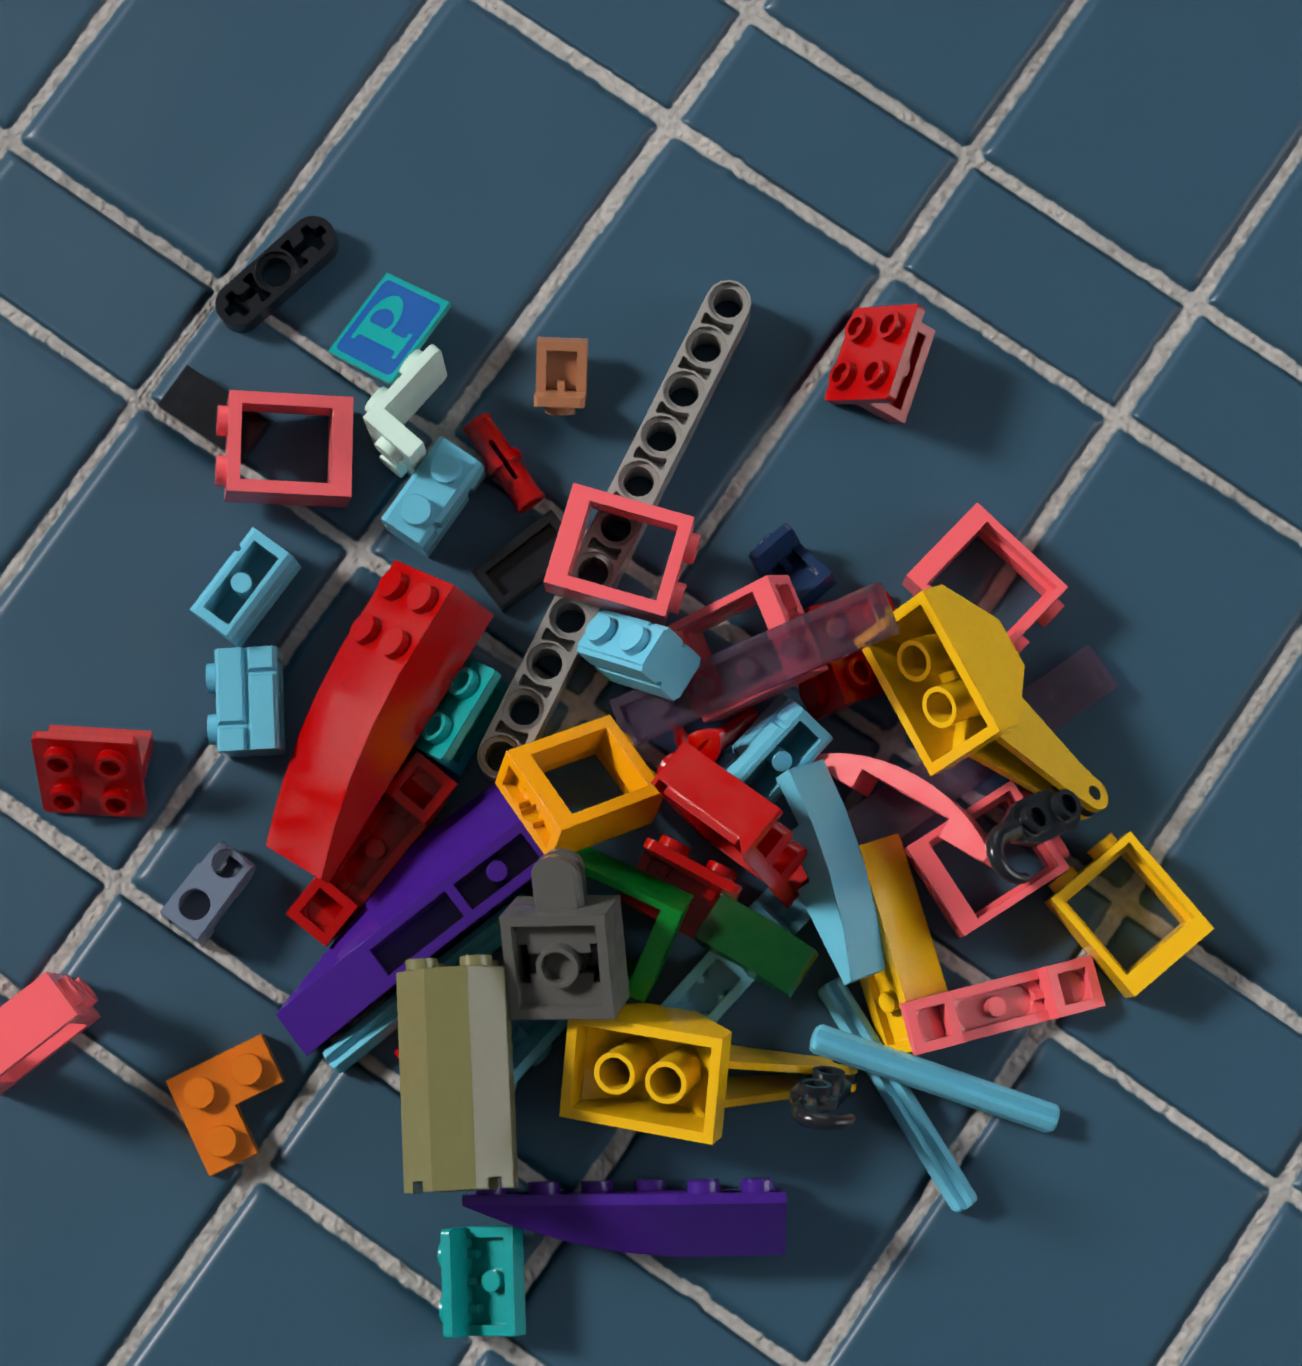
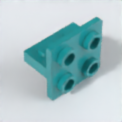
M467 658L413 748L448 771L461 776L482 741L509 687L508 684L500 679L501 674L493 668Z

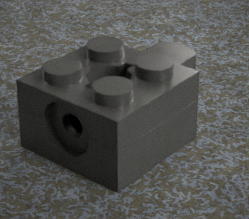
M551 849L541 856L531 870L533 896L516 897L499 916L510 1020L615 1019L630 997L620 895H587L585 868L581 856L571 849Z

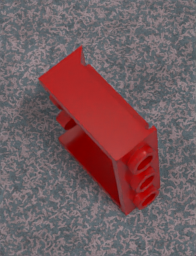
M685 741L682 742L675 752L670 753L663 759L658 767L657 775L651 781V784L702 839H706L707 842L764 882L785 907L789 909L799 896L797 890L810 881L801 865L807 856V849L796 841H791L793 836L791 830L779 822L775 823L783 814V811Z

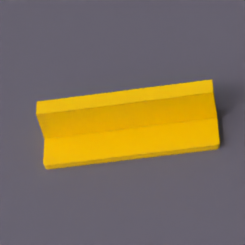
M893 834L859 845L878 915L886 966L885 970L861 979L860 983L875 1032L883 1045L908 1053L912 1052L900 1003L947 992L948 989L899 834Z

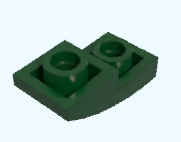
M724 894L721 895L694 936L700 946L742 967L748 977L788 998L792 997L819 955L815 949L793 934Z

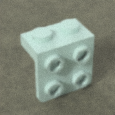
M434 344L429 345L423 352L417 349L411 353L399 370L402 375L389 389L385 386L378 389L365 405L367 413L363 416L374 446L381 453L379 459L400 478L406 473L412 476L427 455L423 441L406 428L404 424L447 377L442 352Z

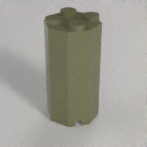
M492 955L459 957L460 966H446L444 963H438L437 958L405 960L406 971L396 973L404 1194L500 1189L499 1178H501V1188H519L512 1027L504 966H499L498 960H492Z

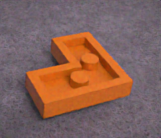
M259 1034L166 1080L209 1177L260 1153L239 1104L286 1082L264 1034Z

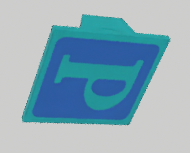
M386 273L328 352L368 375L392 386L401 376L399 370L404 361L415 350L421 349L447 314L452 304L390 273Z

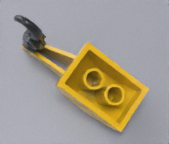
M941 584L922 590L856 639L930 776L946 771L967 757H970L1034 793L1012 804L1000 824L994 826L987 834L985 842L986 856L991 867L1001 878L1017 885L1030 881L1028 873L1015 871L1007 862L1004 854V846L1006 844L1013 843L1027 847H1036L1071 831L1078 826L1080 820H1085L1106 808L1108 805V794L1103 784L1077 760L1023 699L1022 690L1025 665L999 619Z
M650 1003L625 1004L615 1019H568L559 1117L713 1145L722 1137L725 1108L789 1099V1104L792 1105L791 1117L800 1126L816 1130H841L852 1126L856 1122V1117L853 1114L842 1116L829 1115V1111L836 1110L851 1095V1092L856 1091L858 1069L822 1056H809L731 1045L732 1032L697 1011ZM728 1069L800 1074L728 1077Z

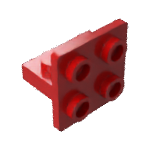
M918 304L856 308L846 324L845 338L836 364L831 369L829 385L824 399L833 405L857 404L891 424H905L935 334L934 329L922 323L925 309Z
M50 725L48 731H35L33 733L31 744L42 805L46 812L136 818L146 816L148 806L144 780L154 748L152 731Z

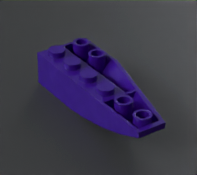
M495 783L409 848L275 1014L306 1056L312 1054L397 989L396 973L406 971L405 960L437 958L532 885L531 870L544 854Z
M771 1177L740 1178V1188H720L719 1178L687 1179V1189H666V1179L634 1180V1190H613V1180L581 1181V1191H560V1181L528 1182V1192H507V1188H501V1182H499L500 1189L481 1190L462 1195L463 1207L504 1223L566 1242L607 1250L670 1257L786 1255L787 1196L786 1191L782 1187H774V1180Z

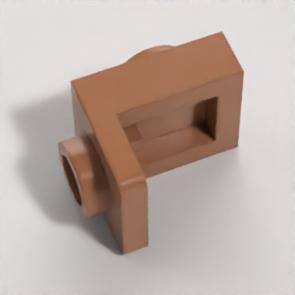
M538 337L534 406L545 407V413L550 415L575 414V408H585L587 400L588 339Z

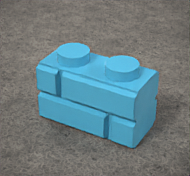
M440 436L381 518L386 530L423 556L429 558L468 503V494H474L485 479L486 474L483 464L446 438Z
M254 527L251 528L239 544L241 550L232 553L190 608V611L202 622L237 647H242L302 568L294 556Z
M606 609L598 611L597 615L589 622L584 635L577 644L576 651L590 664L595 665V669L607 680L672 701L680 698L699 668L701 657L691 647L683 644V640L671 628Z
M272 645L214 649L215 663L206 664L208 694H216V714H209L207 718L209 744L217 745V752L223 757L228 758L286 754L282 652L277 646Z
M780 693L732 745V751L725 753L717 764L774 804L783 794L776 778L787 769L812 763L834 738L799 704L783 693Z

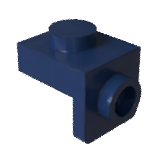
M787 523L780 526L775 532L763 537L757 547L749 554V558L760 578L766 575H789L803 610L810 607L837 584L833 573L800 543L794 529Z

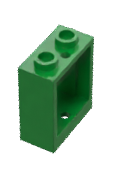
M591 847L577 851L576 853L583 860L586 876L660 910L638 963L626 958L630 997L644 1003L656 985L694 895Z

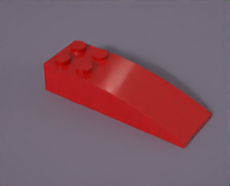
M397 560L393 562L388 572L380 579L377 589L365 609L353 622L350 633L341 645L316 693L295 743L279 791L266 842L268 848L328 884L493 618L494 615L455 585Z

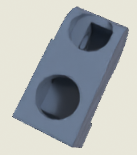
M220 841L203 861L195 866L161 909L160 913L167 922L203 948L215 932L214 927L251 880L257 865L225 841Z

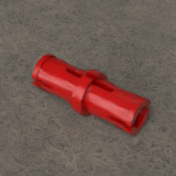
M488 412L477 416L463 428V433L465 436H468L487 464L484 469L490 479L496 478L515 504L519 514L532 509L545 498V493L543 490H540L521 462L524 457L518 447L512 448ZM492 447L496 448V450L504 460L505 464L511 470L516 479L512 478L508 470L505 468L503 462L496 455Z

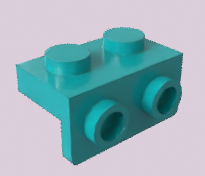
M475 1225L442 1229L437 1258L442 1277L439 1317L443 1323V1337L445 1339H457L466 1336L525 1335L523 1229L512 1225Z

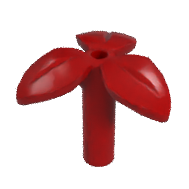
M750 707L719 728L701 729L688 736L680 719L673 720V732L677 748L685 741L716 762L721 751L737 741L759 715Z

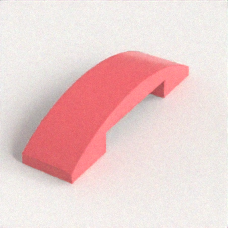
M824 753L819 754L813 760L815 762L824 759L832 778L867 798L879 780L949 819L939 837L955 848L991 867L986 856V832L960 805L919 776L891 763L862 755Z
M1092 955L900 1003L913 1056L1106 1006Z

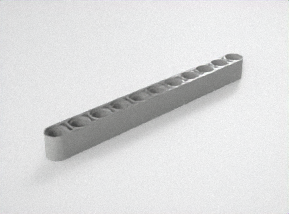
M724 280L714 284L708 291L607 491L608 493L658 506L748 326L751 297L746 287L741 283L733 280ZM722 301H731L740 307L741 312L735 317L725 318L720 316L714 308ZM708 344L718 350L719 356L711 362H702L696 359L692 352L696 347ZM687 388L692 390L698 399L690 406L681 407L671 401L670 395L677 389ZM665 432L674 438L675 444L669 450L660 452L652 449L647 441L651 435ZM642 476L651 481L653 488L644 496H633L625 489V484L633 477ZM598 510L582 541L572 577L579 578L581 572L588 566H600L608 573L607 580L602 585L616 589L648 524ZM611 521H621L627 524L631 531L626 539L613 542L604 537L602 534L603 528ZM555 594L478 748V764L486 778L495 783L499 772L492 770L488 766L490 753L497 747L505 746L513 749L541 739L582 658L576 652L577 644L584 635L589 622L597 615L598 611H602L605 608ZM570 610L580 612L585 617L583 627L575 633L563 632L556 625L562 613ZM551 655L561 660L563 664L562 669L552 679H543L534 673L535 663L543 656ZM521 701H531L539 707L537 719L529 725H519L511 719L512 709Z

